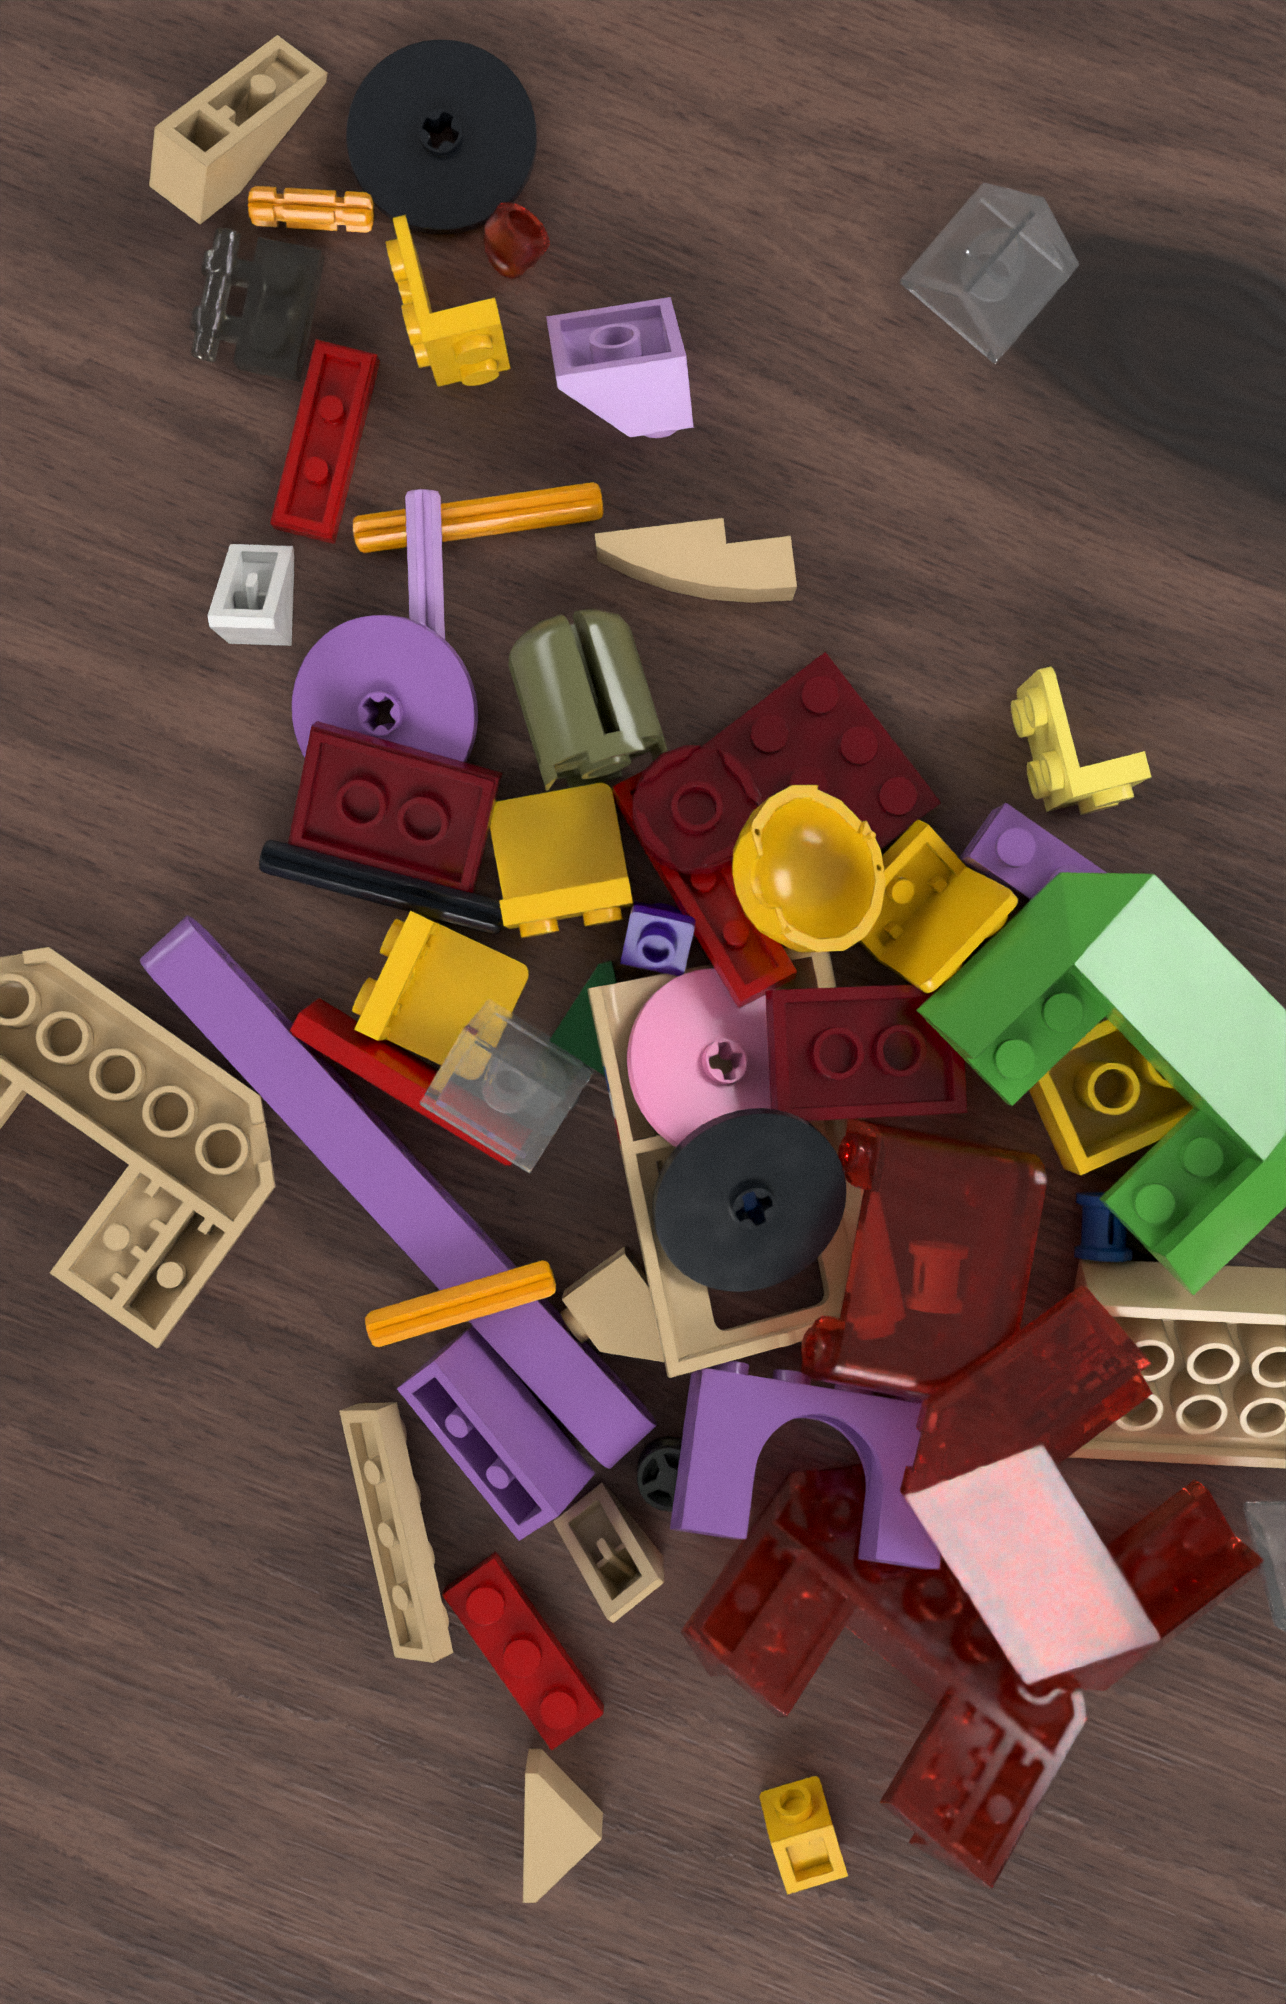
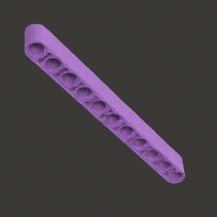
M187 915L139 959L153 980L439 1290L518 1268L321 1053L292 1035V1032L289 1030L293 1023L215 938L195 919ZM546 1298L469 1320L483 1338L604 1467L608 1469L613 1467L657 1426L656 1420L646 1406L586 1341L582 1344L576 1339L567 1327L561 1314Z

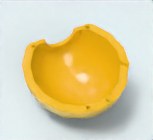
M791 785L769 797L752 812L741 830L733 849V881L736 895L746 917L760 933L796 952L844 951L867 937L881 914L886 886L882 853L876 841L875 832H872L867 820L861 822L841 800L818 790L819 785Z

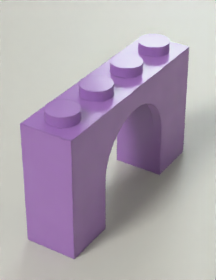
M729 1361L691 1373L670 1530L727 1539H747L755 1469L762 1447L772 1433L784 1423L796 1418H806L821 1421L837 1429L850 1441L860 1457L865 1474L866 1488L858 1559L919 1569L940 1568L955 1409L934 1406V1395L918 1391L897 1390L896 1399L872 1396L873 1385L858 1381L835 1380L834 1389L812 1386V1375L798 1371L776 1369L773 1370L772 1379L748 1375L749 1365L738 1361Z

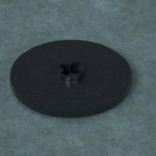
M428 40L414 43L395 51L379 62L368 73L359 86L350 107L346 128V141L349 159L356 179L363 192L371 195L374 206L391 220L394 217L406 215L409 228L428 234L445 235L463 233L481 227L500 216L515 202L527 184L533 170L537 150V129L534 111L526 90L513 71L500 59L486 50L469 43L455 40ZM445 126L451 127L455 143L444 141L439 149L433 148L429 132L440 134Z
M766 1108L745 1109L727 1113L708 1121L691 1132L679 1143L666 1160L659 1173L653 1194L652 1215L655 1231L663 1250L675 1267L690 1279L704 1286L734 1292L753 1291L774 1286L807 1268L819 1257L833 1239L845 1209L847 1194L845 1173L836 1151L826 1137L816 1127L799 1116L785 1111ZM749 1192H754L758 1206L746 1211L742 1197Z

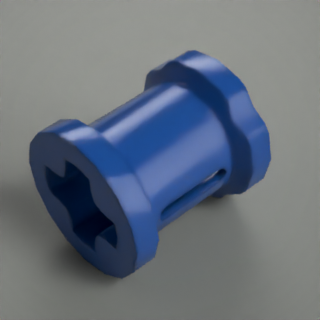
M1077 1192L1076 1203L1082 1206L1081 1244L1074 1246V1257L1105 1262L1131 1261L1133 1250L1126 1247L1127 1228L1099 1200L1105 1192Z

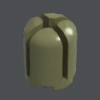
M598 609L578 610L573 614L574 624L570 625L564 615H557L539 621L522 634L512 646L509 654V670L547 791L556 779L566 778L569 788L613 780L622 777L621 769L629 766L632 759L650 751L654 761L659 755L668 751L631 628L619 614Z

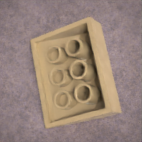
M1079 1259L1070 1308L1062 1446L1064 1457L1286 1469V1269L1225 1265L1195 1295H1192L1160 1262H1105Z

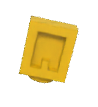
M812 1776L760 1793L759 1798L770 1843L787 1895L848 1876L819 1777Z

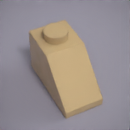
M626 1246L564 1290L562 1301L567 1308L562 1310L560 1314L567 1327L580 1343L583 1344L590 1338L599 1352L664 1362L647 1275Z

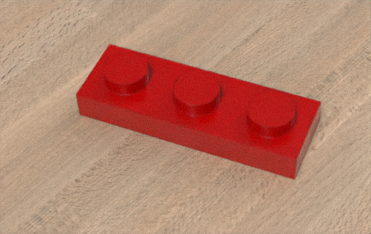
M496 1551L444 1587L442 1596L551 1751L603 1715V1703Z

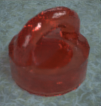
M511 202L500 203L484 225L485 253L491 265L501 276L512 280L520 278L528 268L534 267L550 245L548 233L544 225L534 214L519 204Z

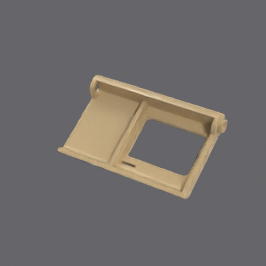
M790 948L784 949L796 968L797 974L795 979L775 990L837 987L830 952H796ZM709 964L685 969L684 974L695 970L714 968V966ZM664 973L588 988L667 1376L669 1378L844 1329H856L857 1338L860 1339L880 1337L894 1332L893 1322L902 1319L905 1313L864 1118L808 1121L826 1137L836 1151L846 1179L847 1194L842 1220L833 1239L818 1257L824 1287L823 1299L820 1303L725 1330H720L716 1326L707 1286L690 1279L675 1267L667 1257L657 1237L652 1215L653 1194L659 1176L656 1161H658L661 1171L666 1160L676 1147L658 1134L641 1112L630 1086L627 1069L629 1036L639 1011L659 988L679 976ZM719 1054L709 1059L711 1069H720L723 1075L732 1070L731 1060H723Z

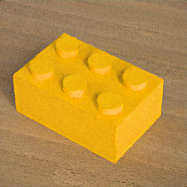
M1106 1017L1029 1089L1063 1168L1078 1175L1088 1173L1159 1141L1193 1109L1179 1092Z

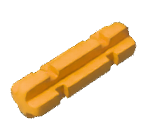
M254 186L250 189L248 196L249 218L252 224L256 226L278 227L279 221L286 222L287 228L337 231L339 225H346V232L367 233L373 228L374 203L371 195L367 192L346 191L344 197H337L336 190L285 188L284 194H278L276 187Z

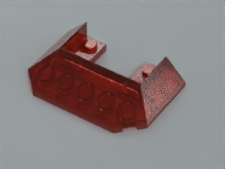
M1083 1285L922 1402L916 1424V1429L921 1435L913 1466L905 1467L900 1493L1018 1676L1026 1685L1106 1691L1255 1577L1265 1560L1235 1536L1210 1491L1196 1479L1107 1546H1104L1056 1466L1153 1394L1141 1374V1371L1152 1363L1091 1291Z
M862 1464L788 1473L747 1533V1539H743L681 1630V1634L710 1677L729 1676L776 1717H787L843 1628L846 1626L938 1703L879 1803L914 1831L908 1843L983 1887L992 1889L1087 1720L1082 1691H1075L1068 1652L1074 1651L1069 1624L945 1520L939 1569H919L858 1559L866 1488Z

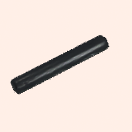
M272 839L265 842L261 851L259 870L269 875L400 910L412 911L426 917L490 934H499L503 926L500 903L496 899Z

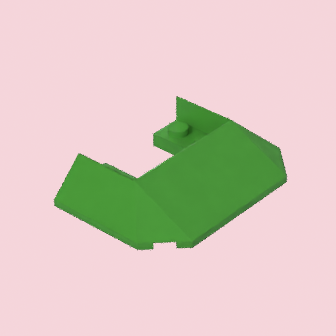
M1058 873L966 961L954 976L938 988L917 1009L924 1019L1007 1105L1013 1106L1104 1017L1179 1092L1193 1109L1105 1192L1099 1200L1190 1294L1195 1295L1286 1207V1010L1155 874Z

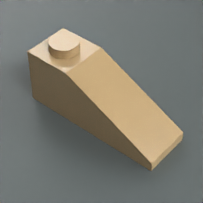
M275 36L155 126L149 186L197 223L202 224L243 190L325 85L328 73L280 36Z

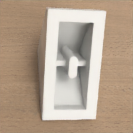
M230 544L208 612L209 627L229 644L292 646L293 546Z

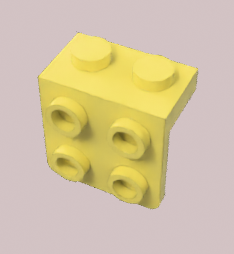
M1051 666L1038 669L1017 689L1018 699L1011 702L1012 719L1018 736L1020 738H1028L1033 761L1027 763L1028 781L1035 799L1043 798L1046 812L1077 804L1080 815L1105 810L1119 805L1118 802L1133 798L1132 787L1151 778L1145 751L1080 768L1055 671Z

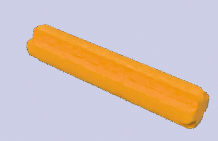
M541 1260L373 1310L365 1317L366 1330L372 1345L382 1347L550 1297L556 1291V1283L549 1263Z

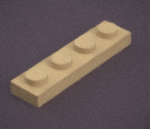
M397 1402L358 1403L339 1412L395 1658L434 1663L452 1654L453 1649L448 1631V1613L441 1600L434 1569L435 1555L427 1538L420 1507L421 1493L413 1476L406 1445V1427L400 1417Z

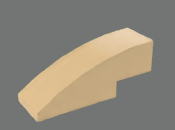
M723 518L595 533L597 559L599 562L631 578L671 592L710 600L755 603L791 601L797 589L791 536L726 544Z

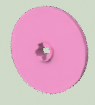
M715 968L685 973L659 988L639 1011L629 1036L627 1069L634 1098L650 1125L673 1146L677 1147L682 1140L698 1127L724 1114L754 1108L771 1109L766 996L764 995L739 1009ZM719 1054L721 1059L731 1060L732 1070L723 1075L720 1069H711L709 1059Z

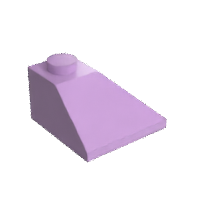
M671 297L546 316L559 390L629 437L644 435L650 438H663L672 435L677 430L694 428L687 358Z

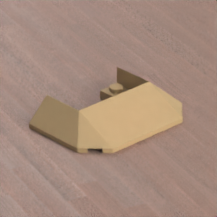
M50 947L22 951L23 954L0 957V1129L28 1093L129 1164L53 1267L50 1274L155 1348H159L276 1187L262 1097Z

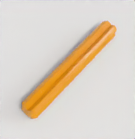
M590 482L442 503V542L599 520L603 517L604 511L601 489L597 483ZM406 509L356 516L353 519V534L359 551L369 553L407 547Z

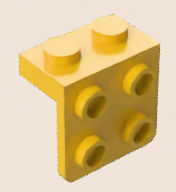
M406 215L394 217L393 223L397 239L385 241L395 282L398 283L403 302L401 308L411 346L414 348L419 368L431 366L438 387L460 381L467 386L482 385L495 380L499 376L500 371L511 369L495 298L432 313L420 261Z
M595 783L507 799L495 803L490 831L503 900H499L503 925L506 928L519 927L521 938L559 931L557 920L583 916L585 926L619 921L623 919L621 909L633 907L613 792L607 784Z
M917 819L882 856L886 886L881 914L867 937L860 940L859 943L875 960L923 992L930 993L954 976L962 967L963 961L984 939L993 936L1005 925L1008 914L1018 903V898L1004 885L966 867L929 824Z
M410 911L405 922L395 919L386 934L380 954L387 956L388 959L378 980L368 977L355 1000L352 1012L360 1015V1018L354 1030L377 1041L389 1040L467 1078H478L485 1072L529 978V970L525 964Z

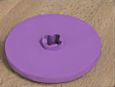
M372 615L352 619L338 625L320 638L311 648L295 680L292 695V720L297 742L304 757L306 755L311 726L316 721L467 762L477 733L478 705L473 682L466 666L454 648L444 638L427 626L411 619L393 615ZM391 699L394 706L391 708L390 715L396 722L395 724L387 723L378 726L374 720L377 718L379 711L373 703L374 701L382 702Z

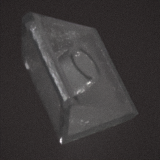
M983 182L901 278L900 284L990 361L996 364L1075 272L1079 263L1044 197Z
M488 999L461 1031L419 1105L530 1174L595 1070L549 1041L550 1036L491 999Z

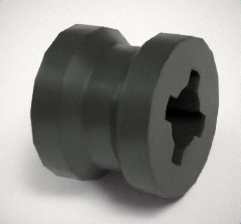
M672 1436L656 1438L645 1446L639 1456L637 1466L639 1492L646 1503L657 1510L671 1512L673 1509L678 1468L674 1465H669L668 1461L677 1466L679 1465L681 1438Z

